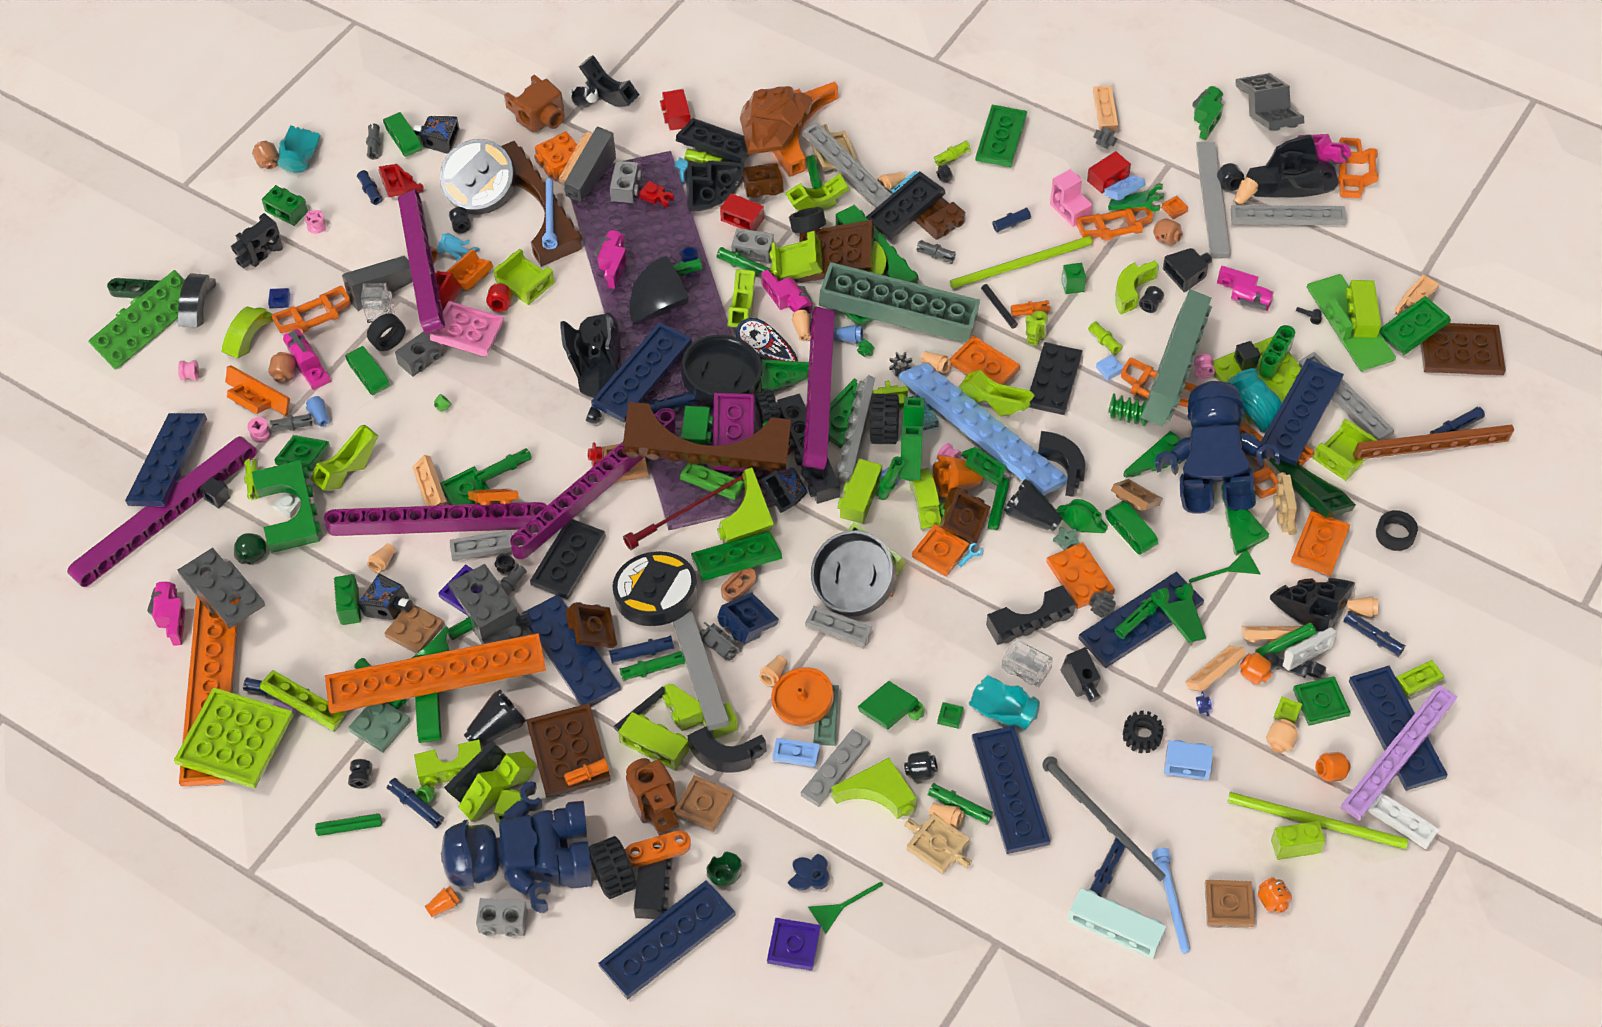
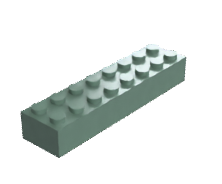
M830 262L820 289L818 306L966 343L972 335L980 300Z
M1189 289L1175 320L1143 409L1142 419L1162 427L1166 420H1171L1175 411L1172 408L1177 407L1181 396L1178 394H1182L1186 385L1183 381L1187 380L1190 369L1187 368H1191L1195 359L1193 355L1197 352L1198 342H1200L1204 332L1202 330H1204L1208 321L1205 317L1209 316L1212 306L1209 305L1211 297Z

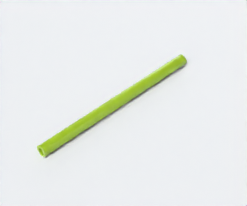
M1090 236L964 275L950 280V286L952 289L1084 248L1092 245V239Z
M1229 793L1228 803L1303 823L1319 821L1322 828L1405 850L1407 847L1408 838L1238 793Z

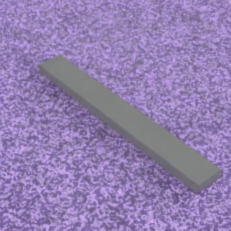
M1196 142L1211 258H1230L1221 183L1217 178L1219 168L1215 142Z
M691 609L686 615L674 621L673 625L707 729L710 731L729 726V720Z

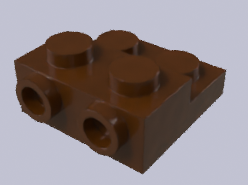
M778 163L744 167L742 178L747 197L757 198L761 195H777L784 192L783 178Z
M941 197L914 221L935 240H938L942 236H946L953 229L963 225L965 222V211L956 203H948Z
M956 488L950 490L942 508L945 512L939 527L971 544L977 543L991 506L985 504V501L979 497L968 495V491L965 489Z
M576 602L571 604L565 611L569 630H574L578 645L612 649L617 645L610 607Z

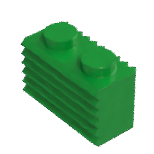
M355 575L335 577V604L340 624L360 623L359 589Z

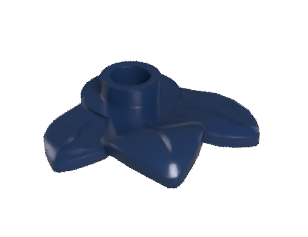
M816 854L812 860L800 857L793 861L792 866L796 875L788 881L790 887L797 890H806L810 887L820 890L828 885L830 875L826 870L828 862L824 856Z

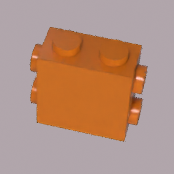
M565 131L535 146L536 154L534 157L537 164L544 167L547 176H551L554 181H557L578 144Z

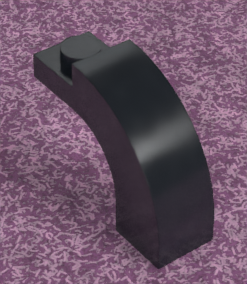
M594 55L589 56L578 66L587 78L586 85L589 88L597 89L598 97L613 106H628L640 95L630 80L619 82L611 78Z
M190 273L186 277L181 289L178 305L179 327L198 328L203 324L205 296L210 289L216 286V279L209 278V275L194 273Z
M1041 431L1038 454L1047 460L1057 462L1066 470L1068 478L1065 496L1073 497L1074 489H1079V482L1084 481L1086 466L1084 456L1079 447L1065 436Z
M707 726L687 735L689 748L696 759L706 767L719 772L735 773L750 769L751 759H757L767 752L766 740L763 735H759L737 746H726L719 743L708 731Z

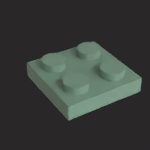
M381 703L367 706L348 729L350 733L384 753L411 720L409 716L390 704Z

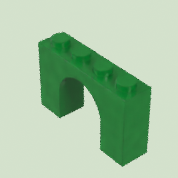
M904 397L901 438L902 459L900 463L904 460L905 465L900 472V479L907 481L920 480L925 398Z
M301 460L252 471L255 490L259 498L278 493H291L301 500L300 509L292 519L264 527L270 553L320 542L318 534H322L320 523L315 522L314 518L318 513L315 503L311 504L310 497H314L311 485H307L306 479H309L307 467L302 466Z

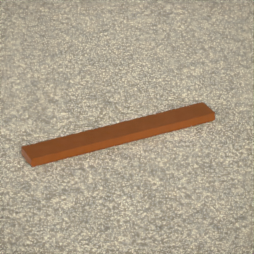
M1503 425L1357 443L1353 456L1354 459L1359 460L1508 442L1514 432L1513 425Z

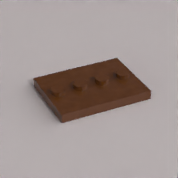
M868 220L814 230L821 241L823 272L798 278V281L802 283L824 279L830 262L868 272L873 271V221ZM808 232L800 233L799 242L808 240Z
M1448 323L1420 344L1424 372L1504 375L1506 371L1499 325Z
M590 703L526 719L546 798L611 781L609 772L592 777L590 781L587 779L572 786H568L564 778L566 773L583 767V764L589 765L605 758Z

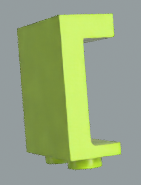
M815 231L807 233L808 240L783 247H778L776 242L771 243L772 250L769 251L772 265L770 270L772 276L775 275L778 282L786 278L794 280L823 272L821 241Z
M521 249L512 253L509 258L494 269L495 282L509 286L513 295L527 305L532 303L555 283L553 270L549 267L542 270L526 259Z
M1344 419L1340 429L1325 444L1320 443L1316 447L1313 460L1347 481L1367 460L1354 459L1353 452L1357 443L1377 441V439L1359 428L1356 424Z

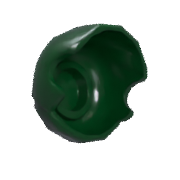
M242 534L234 544V557L240 563L246 561L253 564L262 559L266 553V542L257 534Z
M728 851L724 852L719 858L713 856L706 867L707 877L717 886H730L734 884L741 875V859L736 854Z

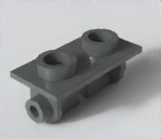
M704 622L708 627L706 630L702 629L699 632L702 641L711 648L716 643H719L714 650L725 660H732L735 656V650L742 652L736 647L738 642L729 635L727 638L721 635L723 630L713 623L710 626Z

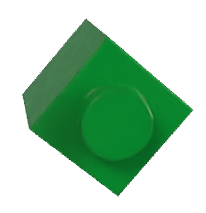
M1082 263L1063 265L1061 280L1065 294L1084 292L1086 274Z

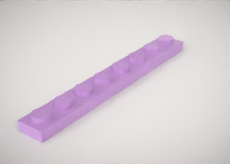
M1438 685L1345 799L1341 809L1360 821L1456 702L1458 696Z

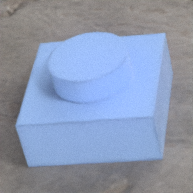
M1113 355L1096 363V369L1107 381L1121 374L1123 366Z

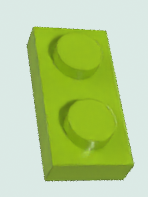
M1430 660L1396 676V679L1406 697H1410L1443 681L1445 676L1433 660Z

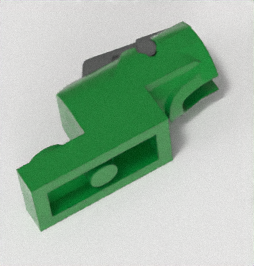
M1209 86L1208 89H1205L1192 103L1194 120L1200 123L1199 130L1201 131L1199 138L1207 140L1222 116L1224 104L1220 102L1223 93L1214 86Z

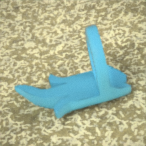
M450 233L442 234V239L439 241L437 252L439 254L446 252L454 256L456 261H459L461 256L458 253L465 255L470 250L477 251L479 248L465 249L462 245L469 244V239L462 241Z

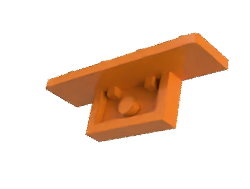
M232 365L227 366L225 383L234 387L227 390V398L256 414L272 408L284 416L288 415L290 404L288 396Z

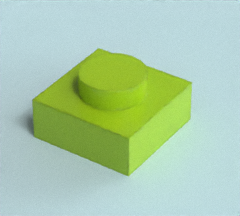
M1281 696L1273 718L1288 720L1295 724L1302 704Z

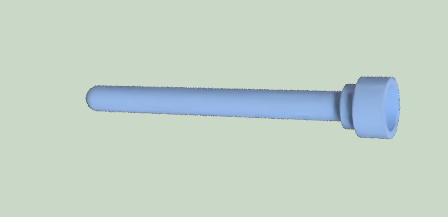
M548 178L546 180V233L542 237V245L546 249H554L557 247L558 242L557 236L554 233L553 180Z
M1158 848L1151 853L1153 862L1166 874L1163 883L1180 950L1182 953H1188L1190 948L1169 869L1170 851L1168 848Z

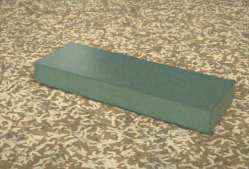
M832 685L834 689V702L830 711L822 719L815 722L814 743L828 746H835L839 685Z

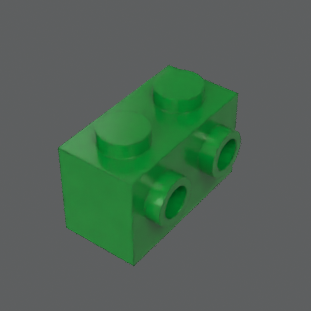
M277 185L261 199L266 213L293 226L308 212L306 201L302 196L295 195L286 188H281Z
M685 406L681 439L700 445L711 444L712 433L709 432V427L713 428V416L710 415V407Z

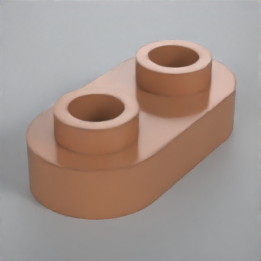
M752 568L733 573L721 586L722 598L730 602L742 597L755 584V571Z

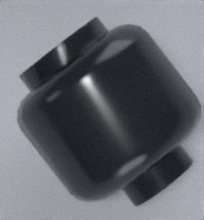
M1233 163L1223 165L1217 173V178L1222 187L1228 191L1237 190L1241 181L1245 179L1243 172Z
M922 751L910 754L908 762L904 763V769L907 776L910 775L913 781L918 782L932 779L935 772H938V765L935 755H931L929 751Z

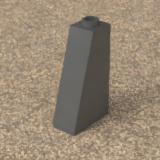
M598 126L596 127L564 182L565 195L567 197L582 202L615 161L616 152L613 132Z
M405 255L342 274L350 302L357 311L371 305L367 285H384L386 296L413 282L409 260Z

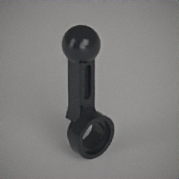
M1269 652L1263 656L1271 662V669L1278 668L1303 678L1306 677V674L1314 678H1321L1322 675H1325L1327 669L1317 662L1306 661L1304 665H1299L1288 671L1282 666L1284 659L1279 658L1276 653Z

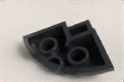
M708 160L706 164L688 162L686 167L688 211L711 209L726 201L731 193L733 194L740 184L744 163Z
M667 255L649 264L634 282L629 301V311L633 325L668 314L671 309L688 304L689 297Z
M1313 578L1299 580L1296 586L1289 588L1284 585L1270 595V600L1301 624L1312 623L1316 631L1323 632L1330 627L1333 628L1351 596L1355 582L1336 578H1328L1327 582H1316Z

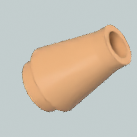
M901 171L883 174L877 181L886 190L890 191L905 179V175Z
M1246 177L1245 180L1241 181L1233 201L1237 205H1244L1258 191L1257 187L1259 185Z
M798 310L793 313L792 322L800 340H808L810 338L811 316L806 310Z
M925 351L921 356V362L932 365L934 370L940 374H945L950 369L951 360L947 355Z
M387 543L369 556L368 567L375 573L385 571L393 554L396 552L395 547Z
M1371 596L1348 599L1347 612L1352 611L1353 613L1369 617L1378 615V598Z
M778 655L760 670L759 678L762 683L767 686H773L779 681L787 665L786 658Z
M933 803L929 810V815L932 816L934 813L956 828L961 825L964 818V811L956 806Z

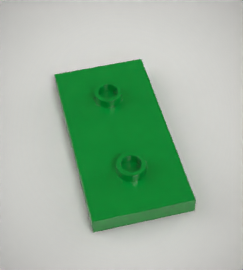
M992 104L975 161L1012 167L1026 121L1027 111Z
M766 531L692 552L691 557L702 581L782 559V553L771 532Z

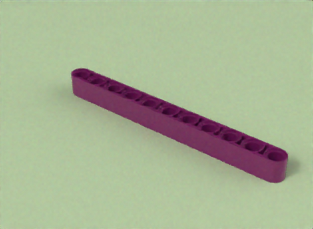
M414 189L398 196V203L419 320L423 331L428 335L445 328V321L423 205L417 190Z
M815 306L811 319L803 466L824 470L828 454L834 310Z
M664 408L654 414L671 433L675 431L676 422L673 410ZM623 442L620 443L511 536L510 544L513 556L517 559H525L644 457L624 455Z
M236 437L178 481L165 507L146 506L75 560L68 567L67 573L81 587L89 586L202 499L203 495L200 487L210 477L224 482L242 468L246 460L250 459L251 461L255 457L257 449L244 437Z
M543 502L497 503L492 505L469 504L332 509L324 514V522L328 533L332 536L519 530L547 505Z

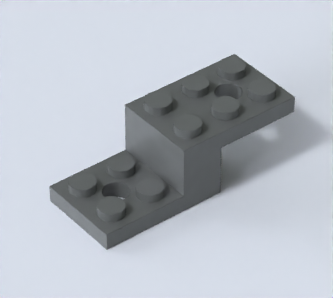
M1270 73L1235 79L1236 87L1249 96V116L1270 131H1277L1281 127L1286 126L1294 128L1298 124L1304 123V116L1290 107V86Z
M213 547L177 569L178 574L212 615L217 613L229 629L266 606L264 600L230 560L225 562ZM211 571L210 573L202 577V574L204 572ZM238 598L241 599L237 604H230Z
M486 564L448 583L449 589L470 617L473 632L482 644L529 635L525 628L517 626V608ZM477 587L483 589L480 593L472 592V590Z

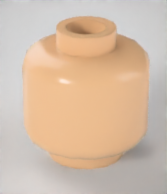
M1280 719V721L1272 723L1266 740L1271 745V750L1282 754L1283 751H1291L1294 748L1299 733L1294 723Z

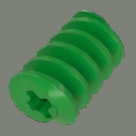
M1113 393L1108 410L1111 419H1114L1118 414L1119 421H1122L1126 416V422L1130 423L1132 418H1134V424L1136 425L1140 420L1142 421V426H1146L1148 423L1147 420L1141 418L1146 401L1139 405V399H1136L1134 404H1132L1131 397L1124 402L1123 395L1116 400V395Z

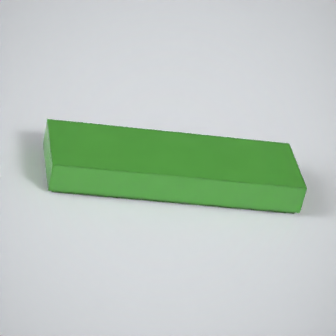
M688 463L680 474V480L712 492L735 479L699 464ZM740 480L718 494L736 500L744 487V482Z

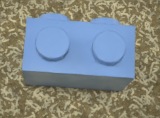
M1168 740L1164 774L1208 780L1211 772L1213 746H1207L1203 743H1185L1181 740Z

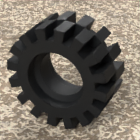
M769 389L755 393V404L762 426L771 417L780 418L773 391Z
M1141 710L1139 715L1137 712H1133L1132 716L1129 715L1127 720H1125L1122 733L1126 746L1132 745L1131 750L1134 752L1136 748L1139 749L1138 753H1142L1143 750L1146 753H1150V749L1156 750L1162 741L1164 726H1161V719L1157 721L1158 716L1156 714L1151 717V712L1148 711L1146 715L1144 710ZM1137 727H1146L1151 731V735L1149 737H1140L1135 733V729Z

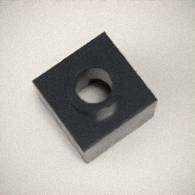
M1251 341L1236 345L1234 358L1242 371L1257 368L1260 352Z
M210 477L200 487L204 500L218 509L230 499L227 491L228 487L221 480L217 481Z

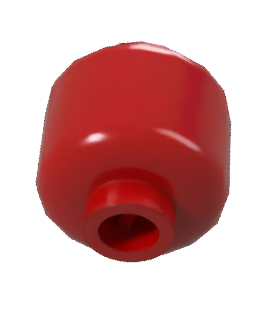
M502 283L493 284L489 288L486 297L488 307L497 312L507 310L511 305L512 290L509 286Z

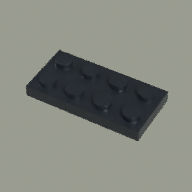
M692 118L676 134L677 142L734 163H743L750 155L747 151L743 135Z
M919 171L867 215L866 218L873 221L876 230L892 240L945 195V189Z
M1044 342L1030 391L1035 396L1030 401L1031 405L1029 408L1065 415L1083 350Z
M574 519L570 520L562 527L532 576L530 585L555 595L559 594L560 597L568 599L605 538V531Z

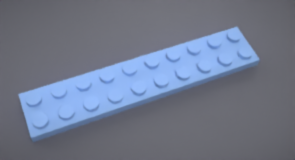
M925 362L900 373L898 379L921 398H925L924 400L996 460L1007 466L1006 468L1022 481L1024 479L1032 481L1044 496L1067 485L1068 477L1061 470L1052 465L1045 457L1038 454L1030 445L1020 439L1017 434L1010 431L1002 422L978 405L975 400L965 395L960 388L956 387L945 376L935 371L932 365Z

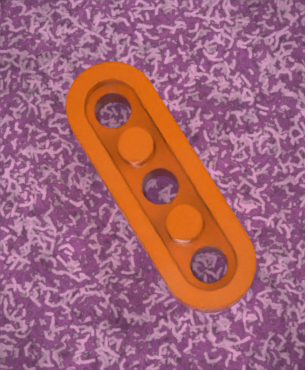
M678 830L632 843L625 848L631 867H641L687 853L691 848V839L688 833ZM677 839H683L680 843L676 842ZM655 845L661 846L659 849L654 848ZM638 851L639 854L632 855V852Z

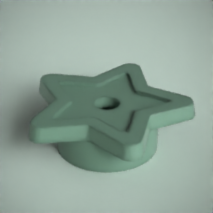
M1060 527L1059 535L1053 538V542H1057L1064 550L1073 547V545L1080 544L1079 540L1075 537L1076 529L1067 531Z

